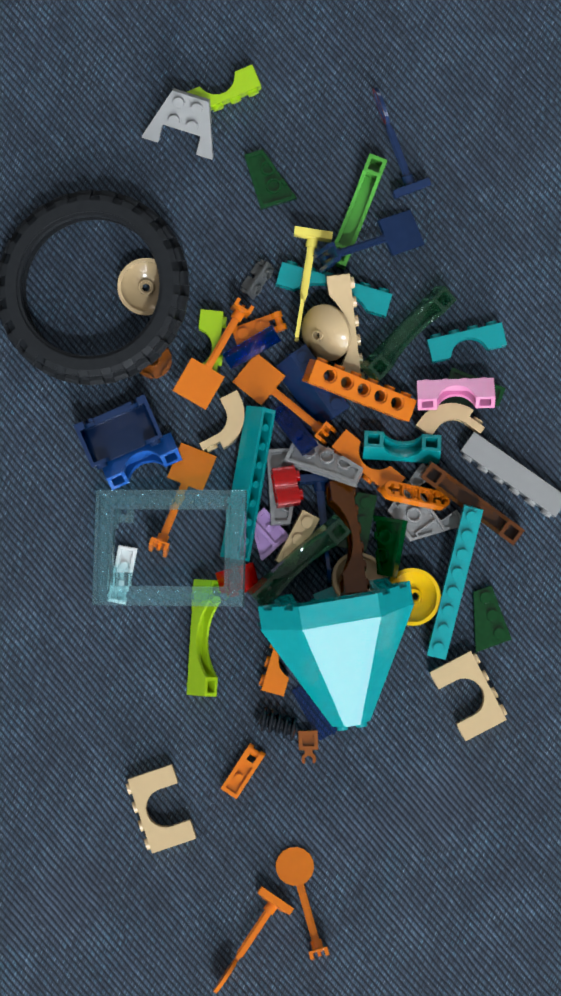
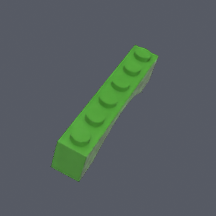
M371 153L369 154L349 209L334 242L336 248L341 249L356 243L387 165L386 159ZM351 254L341 257V260L334 266L345 270Z

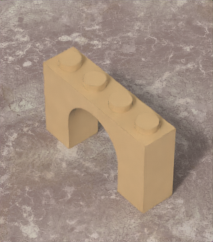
M471 651L429 671L437 689H441L456 680L464 678L474 681L482 691L480 708L474 714L455 723L464 741L507 720L505 717L507 712L503 704L499 705L496 700L498 698L494 687H489L487 681L490 679L485 670L481 671L478 665L481 662L477 654H472Z
M173 764L127 779L126 788L128 794H132L134 802H132L134 812L139 813L141 819L138 820L141 832L145 831L147 837L144 839L147 850L151 849V852L155 853L197 838L191 819L164 826L154 822L147 810L148 799L152 793L178 783Z

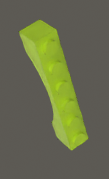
M194 579L187 695L217 697L218 677L213 669L208 649L211 621L217 607L223 600L217 580Z

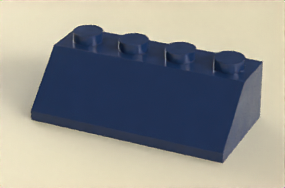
M305 344L290 354L275 368L286 376L283 382L302 409L317 422L320 421L324 424L327 421L329 423L347 411L350 406L343 397L302 381L309 360H317ZM326 372L324 373L325 380L329 378Z

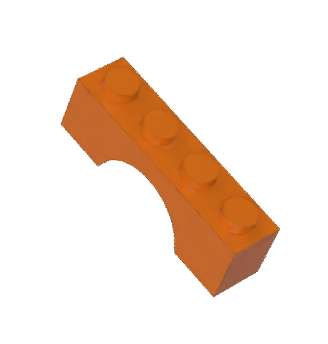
M347 429L332 445L331 449L334 450V453L346 457L363 468V476L361 478L368 484L374 483L378 487L376 490L380 494L381 487L386 482L397 481L402 483L405 479L392 466L380 470L366 466L359 455L361 441Z
M270 644L269 648L273 649L271 656L266 658L264 667H267L266 675H261L259 685L262 686V691L284 697L289 677L282 672L279 666V654Z

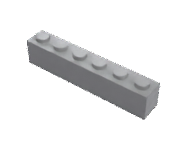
M472 433L460 450V453L463 454L461 457L469 463L475 462L480 471L485 474L489 472L494 476L493 480L500 485L505 483L510 487L508 489L516 496L520 494L525 497L524 501L532 507L535 505L541 509L540 512L548 518L550 516L553 518L557 516L561 510L560 491L477 433Z

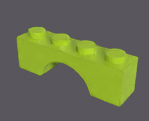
M249 65L235 71L234 82L224 93L210 94L200 86L187 92L210 99L211 110L216 112L223 109L224 105L228 103L236 104L240 102L242 97L257 95L259 90H261V84L253 65Z
M201 309L199 331L209 337L212 343V354L222 336V328H226L227 317H224L223 311ZM219 355L212 367L216 372H218V366H222L223 355Z

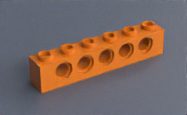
M317 357V360H309L302 379L303 382L398 420L410 421L417 400L411 398V394L403 391L397 393L394 387L384 384V387L378 385L379 381L372 378L365 380L361 378L362 374L344 371L345 367L337 364H334V366L328 365V361L323 358ZM326 371L329 372V378L327 380H325L324 373ZM343 377L346 379V385L344 387H342L341 380ZM361 384L363 391L359 394L358 386ZM377 391L379 392L378 400L374 397ZM393 398L396 399V404L394 407H392L391 401Z

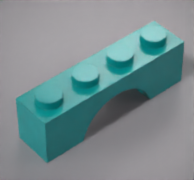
M490 321L485 323L486 326L479 328L478 325L467 327V330L462 332L459 329L448 331L449 335L441 336V333L430 335V339H427L426 344L431 364L450 360L453 348L458 343L466 340L480 343L486 351L506 347L507 342L502 322Z
M364 431L363 459L418 463L432 461L434 464H439L441 435L422 434L415 440L397 441L389 438L383 431Z

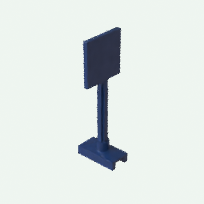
M411 210L378 220L377 222L382 232L380 236L341 249L336 248L334 242L326 244L313 255L314 259L320 258L322 263L319 272L327 271L339 262L343 256L382 243L387 244L391 256L425 245Z

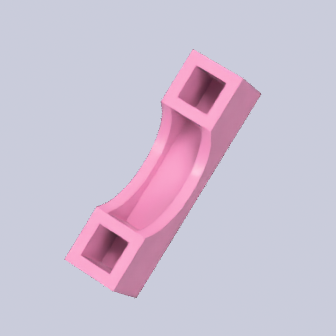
M494 378L417 380L418 410H437L443 400L455 396L469 400L475 408H495Z

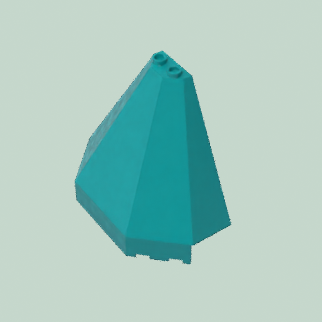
M388 578L369 580V589L371 591L302 603H297L292 594L274 596V604L258 606L260 622H257L259 629L331 726L337 727V731L347 730L350 726H356L357 728L366 727L367 722L371 720L415 604L413 602L410 581L392 584Z

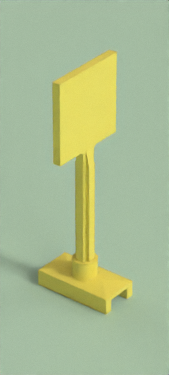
M295 226L294 237L307 239V253L300 290L301 301L295 342L299 341L314 251L317 249L318 241L332 242L333 232L299 226Z

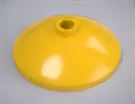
M407 568L398 571L397 578L391 577L389 579L392 584L410 581L412 595L413 593L418 594V599H413L415 604L407 622L408 626L424 624L436 615L441 601V590L436 579L430 573L419 568Z

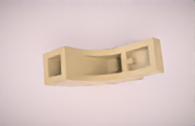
M237 390L220 398L227 414L226 425L220 433L199 443L203 451L211 452L218 448L217 444L221 443L223 449H226L239 437L243 428L245 412L242 399Z
M458 403L440 404L437 410L427 411L415 426L424 434L431 435L442 423L447 421H458L478 435L485 428L482 426L483 422L475 416L473 418L470 417L474 411L473 409Z

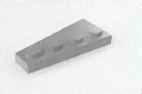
M298 429L284 459V464L294 465L296 468L353 487H357L363 473L361 466L344 456L334 453L333 449L326 448L318 443V440L306 436L300 429Z
M289 448L269 449L267 479L270 526L290 525L294 506L276 508L270 473L272 468L290 466L284 464Z

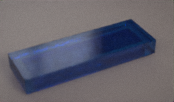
M271 325L222 355L231 370L281 340Z
M284 404L274 409L276 410L274 420L302 456L318 446L315 439L293 411Z

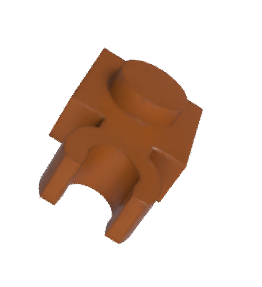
M298 730L299 750H305V753L302 755V763L305 764L307 756H311L313 763H316V755L313 753V750H318V730Z

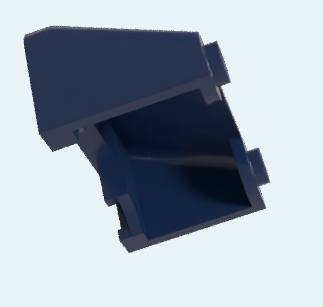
M145 394L137 397L133 402L129 401L106 413L88 419L89 421L73 425L91 467H96L97 470L108 466L107 462L145 445L155 446L161 443L160 439L163 438Z

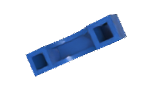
M171 432L163 435V438L160 439L161 443L150 447V444L107 462L108 466L102 469L111 489L114 490L130 483L132 473L143 464L159 463L167 467L181 461L182 457Z

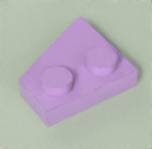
M265 508L258 513L254 533L259 556L263 561L289 536L280 525L270 526V514Z

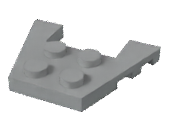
M173 88L143 133L142 138L158 143L163 125L200 136L196 155L212 160L214 150L210 99Z
M424 463L419 465L406 484L421 486L426 482L419 477L425 468ZM404 490V495L410 498V493ZM420 493L421 499H422L423 501L427 502V501L425 500V498L422 496V494ZM395 501L387 510L391 518L408 521L405 533L408 542L457 528L460 519V513L457 509L440 520L433 509Z

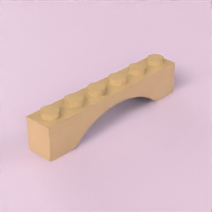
M350 273L326 275L328 295L336 302L341 312L345 315L351 329L350 346L340 366L345 367L344 371L348 373L354 371L362 374L361 378L365 379L364 372L360 371V365L363 364L362 353H358L361 338L360 334H356L359 319L358 315H354V307H357L356 296H352L351 289L355 288L354 277H350ZM344 377L341 380L342 387L346 385V379Z

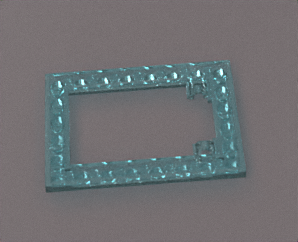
M96 490L92 605L244 607L247 490ZM122 510H127V515H121ZM134 510H226L224 587L132 586V573L117 572V567H114L115 529H118V523H134ZM119 580H125L124 586H119Z

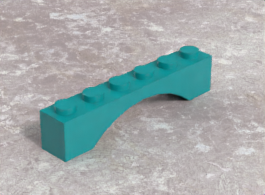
M287 260L286 263L282 262L276 287L293 292L300 290L304 268L297 266L298 263ZM312 267L309 287L327 286L326 275H333V273L325 271L322 274L316 272V269ZM360 282V284L355 283V288H351L352 296H356V301L364 308L366 313L386 318L392 297L389 290L378 287L377 290L364 282Z

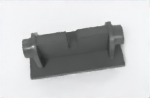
M262 259L260 262L257 261L250 272L255 277L247 276L241 284L242 288L240 291L254 300L260 294L265 282L271 278L274 271L272 265Z

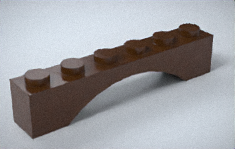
M429 461L420 473L419 477L463 508V504L482 508L481 522L513 546L525 531L432 461Z
M329 481L325 485L327 505L340 519L346 533L348 546L347 560L338 578L340 596L367 592L369 590V580L365 575L367 564L366 560H363L362 554L364 544L360 540L361 524L357 520L359 510L354 499L356 489L353 486L338 481Z

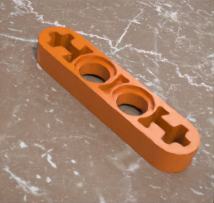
M397 481L386 482L380 490L382 496L387 500L441 511L450 504V499L438 490ZM404 490L410 493V498L404 495ZM420 493L427 497V502L421 499Z

